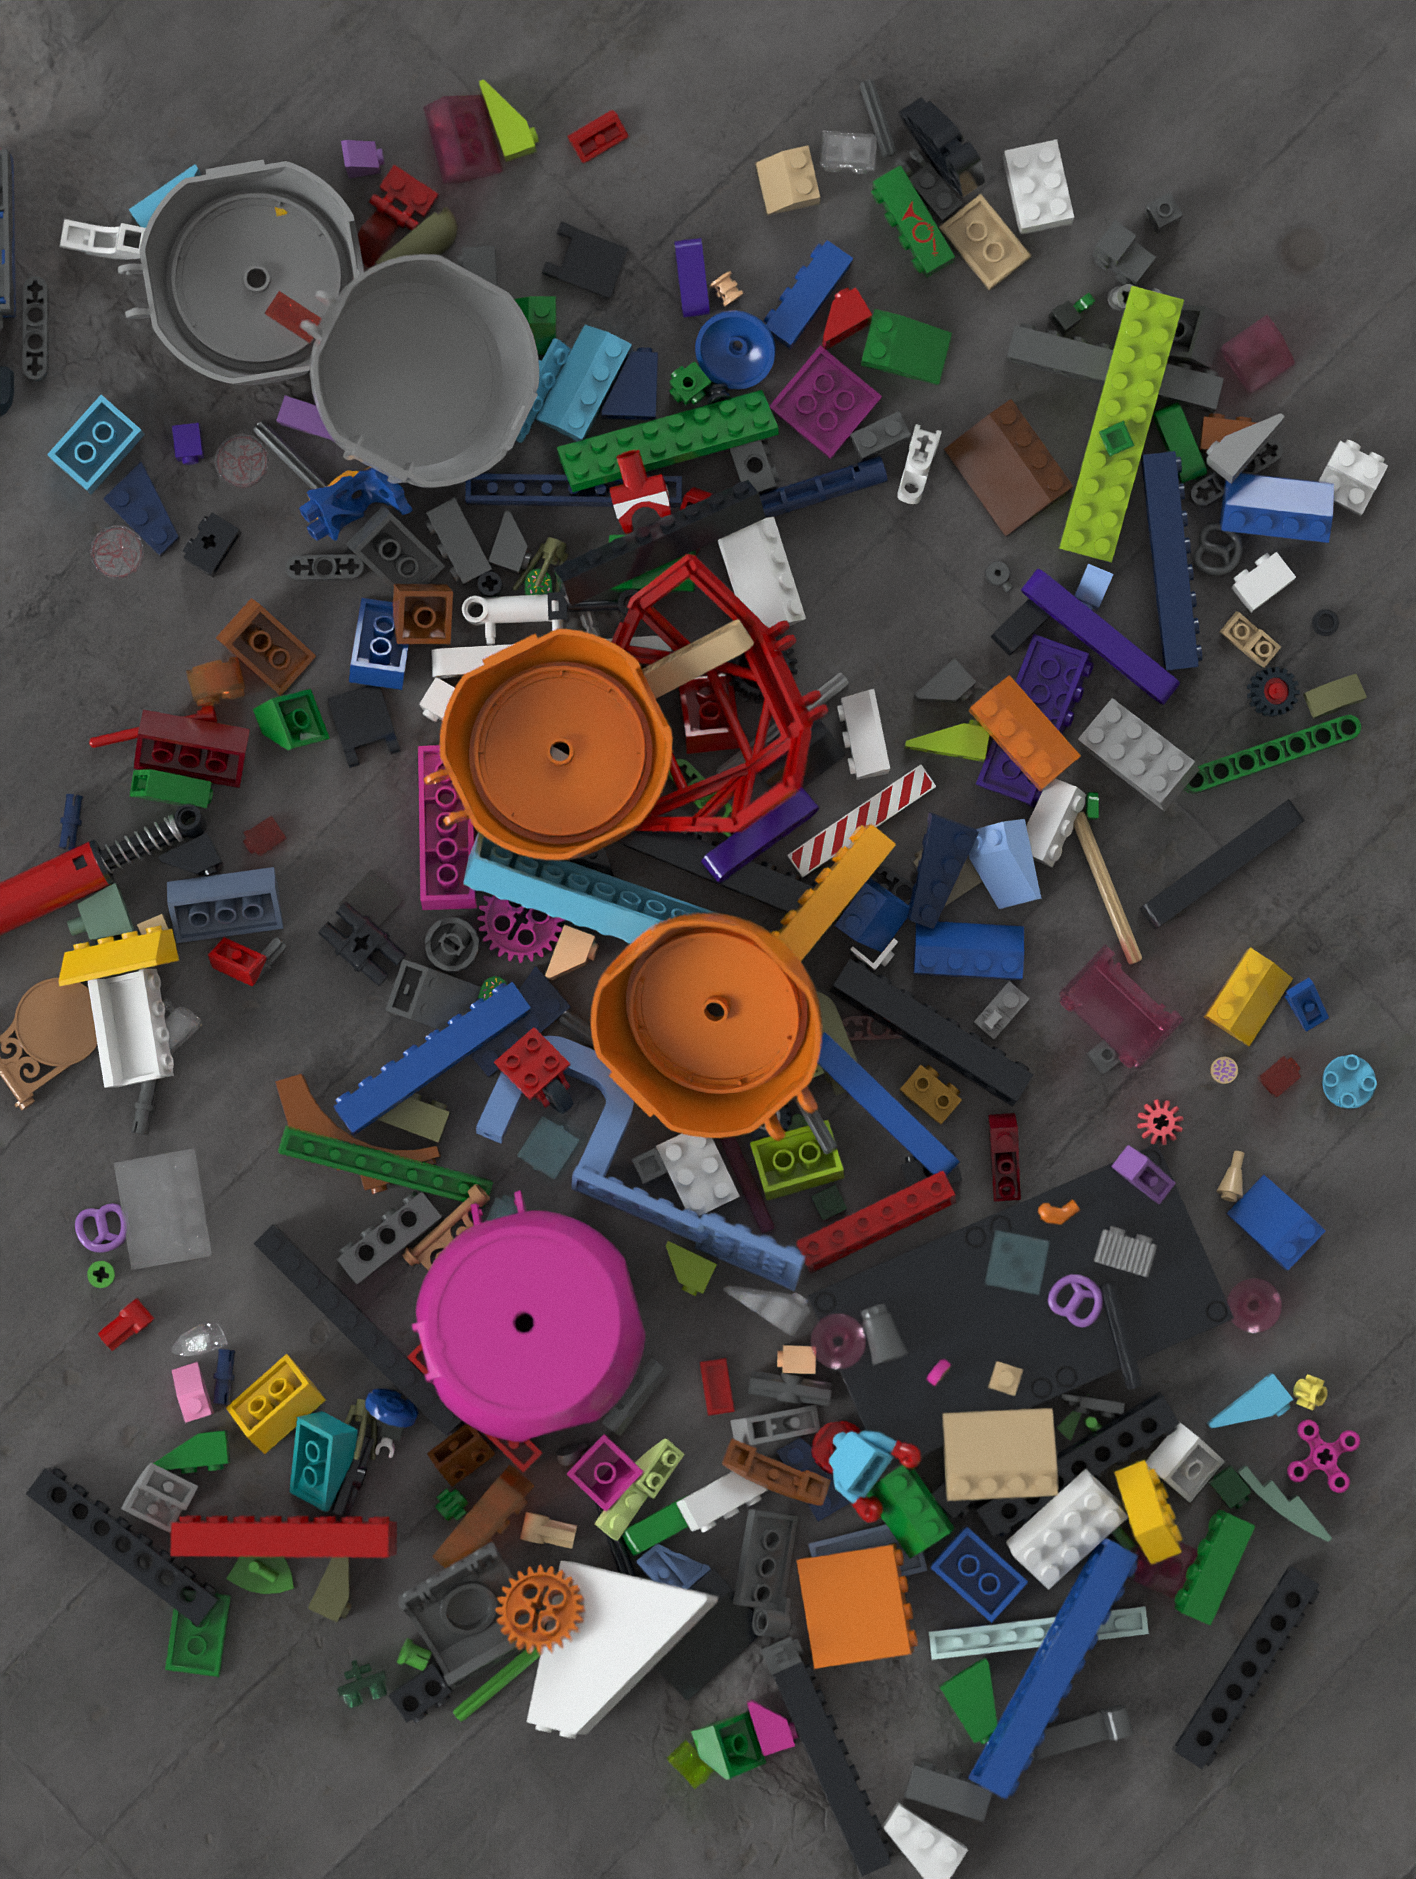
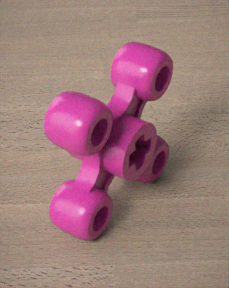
M1308 1419L1301 1421L1297 1427V1433L1301 1439L1309 1444L1310 1453L1306 1459L1293 1461L1288 1465V1477L1294 1482H1302L1307 1479L1309 1473L1319 1469L1327 1474L1328 1485L1332 1491L1336 1493L1345 1492L1350 1486V1479L1346 1473L1338 1468L1337 1459L1342 1453L1355 1451L1359 1447V1435L1352 1430H1346L1339 1435L1335 1442L1326 1443L1320 1438L1319 1427L1315 1421ZM1308 1425L1312 1427L1310 1435L1304 1433V1428ZM1348 1436L1353 1438V1444L1350 1446L1345 1444V1439ZM1324 1449H1327L1326 1453L1330 1454L1329 1460H1324L1323 1464H1321V1459L1317 1458L1318 1452L1323 1453ZM1298 1466L1301 1467L1302 1474L1295 1476L1294 1469ZM1338 1477L1343 1479V1484L1340 1487L1335 1485V1480Z

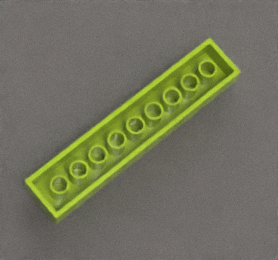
M1135 286L1130 287L1059 549L1112 563L1184 303L1183 299ZM1124 421L1135 446L1109 457L1099 431Z

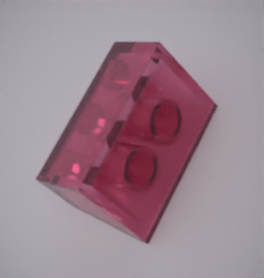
M483 95L443 96L423 107L444 184L465 183L503 172Z

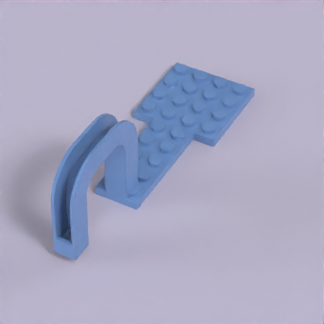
M544 1036L570 1062L571 1066L563 1073L598 1088L606 1101V1105L580 1163L576 1166L572 1175L571 1189L696 1242L695 1249L795 1291L805 1260V1256L801 1255L802 1252L791 1246H786V1248L775 1244L776 1241L766 1235H761L760 1237L750 1233L751 1230L743 1225L736 1224L732 1226L725 1223L723 1217L711 1213L710 1216L703 1214L700 1219L698 1218L699 1215L694 1211L688 1209L681 1211L674 1208V1204L666 1199L659 1198V1200L648 1197L649 1194L640 1188L634 1187L632 1190L623 1186L624 1183L617 1178H605L630 1123L634 1101L609 1076L611 1070L597 1057L595 1050L563 1037ZM501 1072L476 1126L477 1134L500 1144L524 1095L503 1072Z

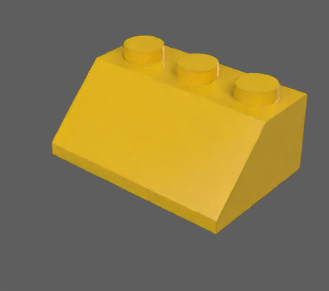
M1249 948L1206 1012L1204 1018L1242 1043L1250 1046L1293 978L1274 962L1254 949Z
M286 1354L231 1402L226 1409L246 1437L266 1454L296 1427L297 1417L311 1414L326 1399L299 1366Z

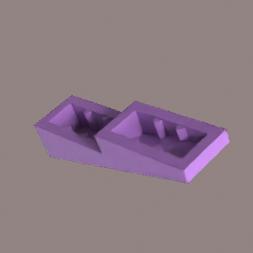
M284 396L277 422L283 426L335 442L323 424L316 405Z

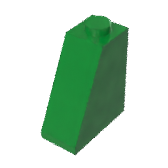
M151 769L134 770L129 797L180 806L191 804L201 809L207 808V804H210L213 790L210 788V781Z
M983 1657L939 1685L975 1744L979 1741L981 1744L988 1742L997 1726L990 1667L987 1659Z

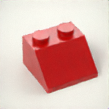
M856 287L852 290L845 288L834 295L836 299L832 301L822 342V347L825 350L830 349L871 325L872 313Z

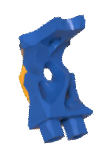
M370 466L361 471L347 470L335 478L327 487L309 490L307 492L309 501L299 507L301 515L309 523L317 518L316 521L307 526L309 534L316 541L326 535L336 541L343 527L352 521L364 517V511H366L368 505L374 502L384 503L387 506L391 505L402 515L409 514L413 510L404 496L403 488L398 483L392 484L388 482L389 476ZM355 491H362L359 498H352V494Z

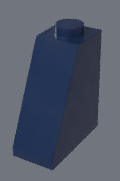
M645 347L637 348V352H630L602 408V419L656 420L658 352H653L652 348Z

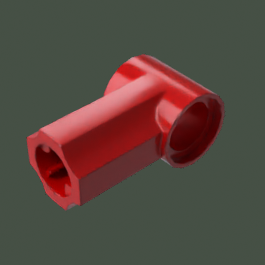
M136 1298L119 1312V1316L106 1325L98 1335L111 1351H114L134 1333L138 1334L147 1327L155 1318L140 1300Z

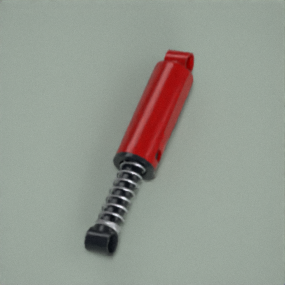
M191 804L182 805L178 808L175 815H168V820L164 817V822L160 824L154 822V826L149 829L144 826L145 831L140 833L134 831V836L130 838L124 836L125 840L119 843L115 840V844L110 847L105 844L104 850H101L97 841L93 839L0 882V936L114 884L113 872L116 867L123 869L124 864L127 862L133 864L136 858L143 860V855L147 853L153 855V850L155 849L162 851L164 845L172 846L175 840L181 842L184 841L185 837L197 838L201 836L207 827L206 819L196 806ZM196 817L193 824L185 825L189 818Z

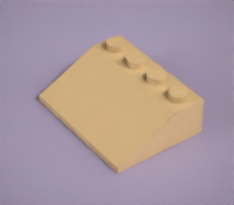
M1052 1408L943 1413L945 1492L948 1501L1058 1495Z

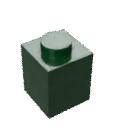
M1230 1465L1208 1481L1209 1485L1230 1509L1234 1506L1236 1509H1239L1250 1500L1247 1495L1252 1491Z

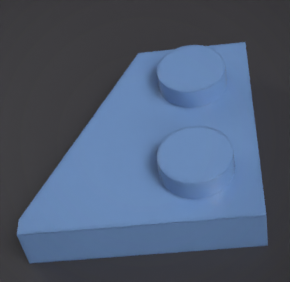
M655 1544L635 1561L651 1581L684 1589L690 1588L711 1569L708 1565L701 1564L659 1544Z

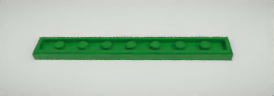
M285 1126L278 1149L279 1154L461 1202L470 1197L468 1190L475 1184H478L488 1196L493 1185V1181L486 1178L290 1126Z

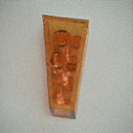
M509 1465L432 1557L446 1569L493 1542L490 1539L497 1531L501 1535L511 1523L507 1519L513 1511L518 1514L528 1503L524 1498L535 1485Z

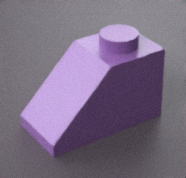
M341 141L345 168L349 178L381 173L379 165H384L382 149H377L375 141Z
M1129 1145L1112 1165L1126 1180L1159 1205L1176 1184L1151 1160Z

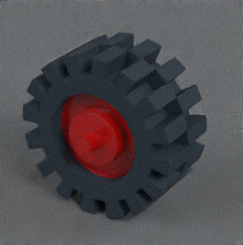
M1270 667L1256 672V675L1250 679L1252 683L1247 685V689H1250V693H1247V698L1252 699V702L1249 703L1250 706H1255L1256 709L1254 711L1257 713H1263V716L1271 717L1283 715L1287 711H1291L1294 708L1292 705L1298 702V699L1295 698L1296 695H1300V690L1295 688V686L1299 685L1298 681H1293L1292 679L1295 676L1292 673L1288 674L1287 669H1280V667Z

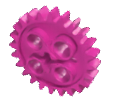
M495 895L492 898L488 896L483 897L488 905L479 906V909L485 912L484 916L477 917V920L485 922V925L481 926L479 931L488 933L482 940L484 942L492 940L493 943L489 948L491 951L497 947L500 949L498 957L501 958L505 953H508L509 962L513 960L514 956H518L519 963L523 962L524 956H528L529 960L533 962L535 953L541 958L544 957L542 949L546 948L551 952L553 951L549 943L551 941L558 943L559 939L555 936V933L562 932L563 929L558 926V923L565 922V919L547 915L544 921L537 922L532 917L535 909H530L526 914L528 923L520 924L513 939L508 940L509 934L517 924V920L514 918L515 915H522L526 908L523 906L514 908L510 906L509 900L499 899ZM500 917H507L510 920V927L506 931H499L495 927L496 920ZM525 930L531 931L534 935V939L529 945H523L519 942V934Z

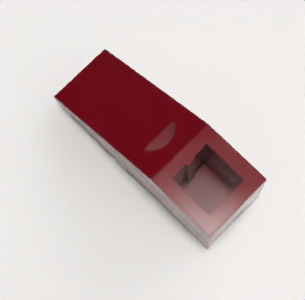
M1015 1113L988 1115L993 1200L994 1202L1021 1200Z

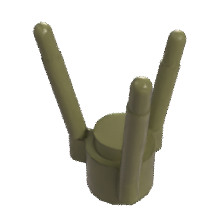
M548 537L545 544L541 543L527 570L523 571L514 584L513 591L520 587L527 574L534 568L542 556L545 562L535 583L539 587L550 563L557 565L559 561V565L567 560L568 554L565 553L567 545L560 540ZM556 579L555 592H560V588Z
M357 1399L356 1406H350L349 1414L344 1423L350 1425L353 1417L356 1416L355 1421L361 1423L354 1459L358 1460L360 1457L366 1426L371 1424V1438L375 1439L371 1449V1460H375L377 1418L366 1409L365 1400Z

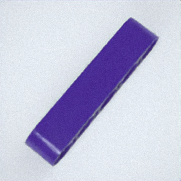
M801 787L800 791L746 830L736 832L711 850L702 859L701 863L715 880L721 883L812 818L818 812L819 806Z

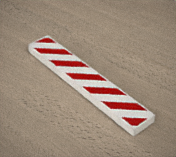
M920 764L787 856L803 878L831 859L841 847H848L852 842L849 840V837L858 826L863 825L865 827L872 824L877 828L930 792L936 785Z

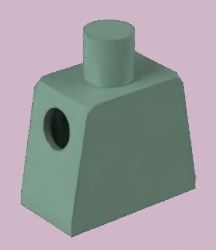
M116 883L77 904L81 916L67 921L72 936L87 931L91 941L111 936L113 938L121 937V934L135 931L121 890Z

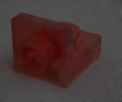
M269 816L252 829H247L243 832L246 836L243 843L251 854L256 852L259 856H262L287 839L272 816Z

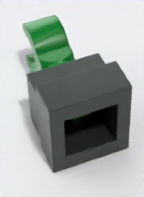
M1087 293L1074 305L1068 300L1054 308L1049 317L1062 335H1064L1080 323L1082 319L1080 313L1094 305L1095 299L1090 293Z

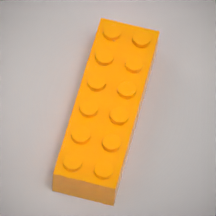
M869 824L865 827L861 825L856 828L849 837V840L852 841L851 844L838 850L831 859L835 862L831 868H824L814 880L818 883L813 890L811 888L807 889L797 902L801 904L796 911L794 909L790 910L783 917L780 923L784 926L779 932L777 930L771 932L790 948L800 962L895 847L896 844L874 825Z

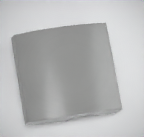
M150 1462L134 1484L121 1509L170 1533L171 1523L177 1521L182 1509L186 1511L198 1486Z

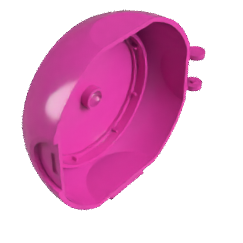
M520 1190L514 1192V1203L518 1210L516 1214L482 1222V1209H479L477 1203L471 1204L474 1226L455 1237L442 1250L429 1268L417 1299L416 1315L418 1323L412 1325L413 1331L419 1333L429 1374L425 1375L426 1381L435 1385L438 1395L445 1406L471 1427L485 1434L515 1442H524L533 1437L556 1430L592 1423L603 1417L620 1400L631 1384L641 1361L646 1334L626 1260L619 1250L600 1232L575 1218L549 1211H526L525 1201ZM523 1313L533 1316L535 1323L533 1329L525 1334L520 1333L515 1327L516 1318Z

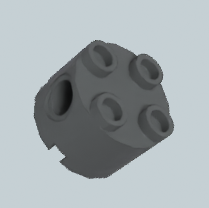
M446 918L437 921L429 929L425 938V950L429 960L438 969L448 973H460L476 962L480 952V940L475 929L468 922L459 918Z

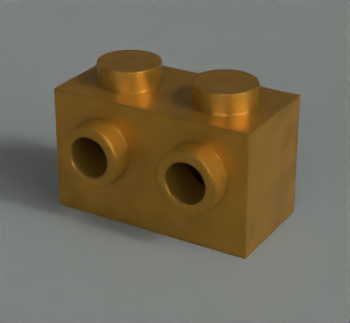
M920 1065L899 1091L941 1125L962 1101L958 1097L961 1092L948 1082L945 1086L937 1078L940 1074L930 1065H927L925 1068Z

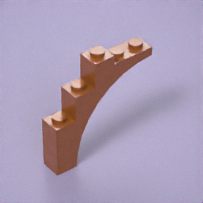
M303 1074L275 1081L287 1123L290 1127L433 1165L437 1164L436 1158L441 1157L438 1146L419 1150H391L360 1141L339 1128L322 1111L312 1096ZM360 1175L364 1190H371L372 1194L388 1190L387 1184H391Z

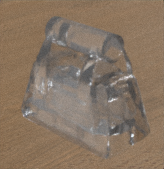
M166 997L162 1002L165 1006V1013L168 1010L171 1013L165 1019V1024L169 1032L168 1042L170 1055H172L204 1023L202 1019L193 1014L194 1012L181 1006L177 1009L173 1007V1003Z
M220 1322L204 1323L183 1333L172 1346V1352L182 1356L202 1355L228 1345Z

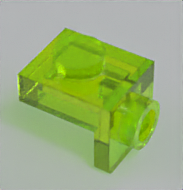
M687 1740L683 1741L666 1758L694 1789L706 1782L714 1771L712 1767L699 1758L698 1751Z

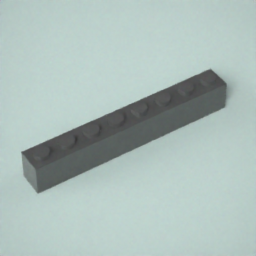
M1021 323L1020 326H1014L1006 361L1104 385L1114 346L1099 343L1098 346L1088 344V340L1074 336L1071 340L1063 338L1060 332L1047 330L1044 333L1036 331V327L1033 325ZM1177 363L1176 366L1166 364L1157 399L1170 403L1178 402L1182 406L1214 413L1224 378L1218 377L1219 373L1212 370L1194 371L1192 366L1184 363Z

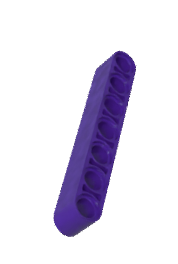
M1036 569L1022 587L1021 592L1158 703L1164 705L1180 685V682L1042 570Z

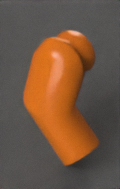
M1073 1200L1069 1201L1062 1208L1051 1207L1049 1203H1044L1039 1207L1038 1214L1046 1223L1063 1224L1079 1212L1080 1208Z

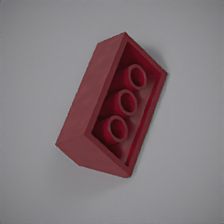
M143 710L138 730L133 769H151L210 781L214 784L240 788L250 729Z

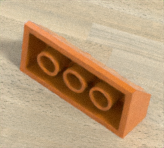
M1010 675L988 691L969 709L973 717L1040 792L1081 757Z

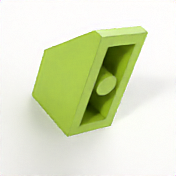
M668 1241L666 1248L677 1280L683 1284L681 1290L694 1296L698 1292L703 1294L717 1264Z

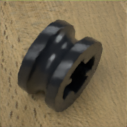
M716 384L705 390L706 397L709 398L708 405L731 399L730 393H727V384Z

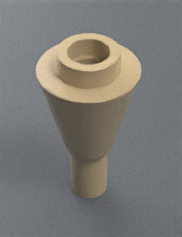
M1234 1151L1231 1166L1228 1168L1216 1191L1221 1194V1199L1236 1202L1237 1198H1243L1241 1167L1244 1152Z

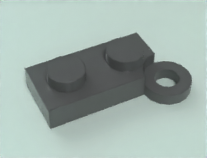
M1063 1393L1059 1398L1068 1400L1067 1404L1074 1406L1073 1411L1089 1414L1090 1409L1100 1410L1101 1416L1116 1418L1117 1413L1123 1414L1125 1403L1122 1401L1072 1393Z

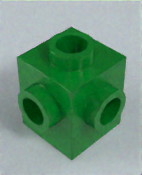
M695 361L686 368L683 366L679 367L670 375L672 379L669 381V386L671 387L669 393L678 404L681 401L686 406L691 402L693 405L697 404L706 396L705 390L711 387V381ZM687 383L692 384V386L689 388L685 387L684 385Z

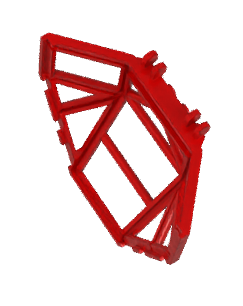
M687 554L630 598L627 605L629 608L624 622L619 623L611 642L633 656L638 663L649 665L672 654L673 651L675 652L691 644L652 606L688 578L708 595L733 621L740 620L754 642L753 646L744 652L751 669L725 662L706 672L746 762L687 786L672 752L669 771L678 790L660 797L648 816L633 831L743 832L800 791L813 721L826 715L828 708L824 704L808 711L806 706L817 702L822 695L819 690L809 692L803 697L799 692L781 652L797 642L796 638L792 634L785 636L778 642L775 639L776 636L783 634L789 629L788 621H780L768 628L695 555ZM640 619L673 651L629 645ZM716 670L755 681L761 689L765 700L753 751ZM773 716L781 737L765 748L771 717ZM789 752L783 781L750 804L756 775ZM716 793L693 817H658ZM734 797L731 818L713 817Z

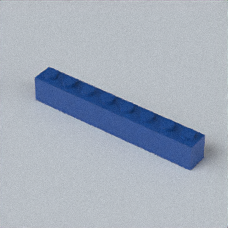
M504 982L492 990L493 995L485 1001L483 998H480L469 1007L471 1009L470 1012L464 1016L460 1013L447 1022L449 1025L441 1032L439 1029H436L425 1037L427 1042L419 1047L415 1044L403 1052L404 1058L397 1063L392 1060L380 1069L382 1073L374 1079L372 1076L365 1078L358 1084L360 1088L354 1093L350 1094L348 1091L336 1099L338 1104L334 1106V1110L353 1136L358 1134L531 1012V1007L514 983L511 982L506 985Z

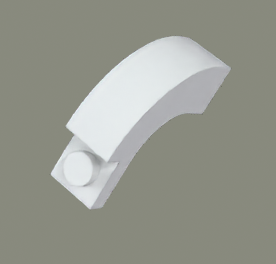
M65 219L59 247L85 252L87 255L98 257L140 258V245L146 228L121 223L119 227H103Z

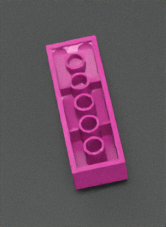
M440 745L418 746L420 901L422 910L477 908L476 890L463 884L468 858L475 842V827L470 819L449 826L445 825L443 820L450 813L464 811L465 807L451 778L430 785H426L424 781L426 776L446 769L440 757Z

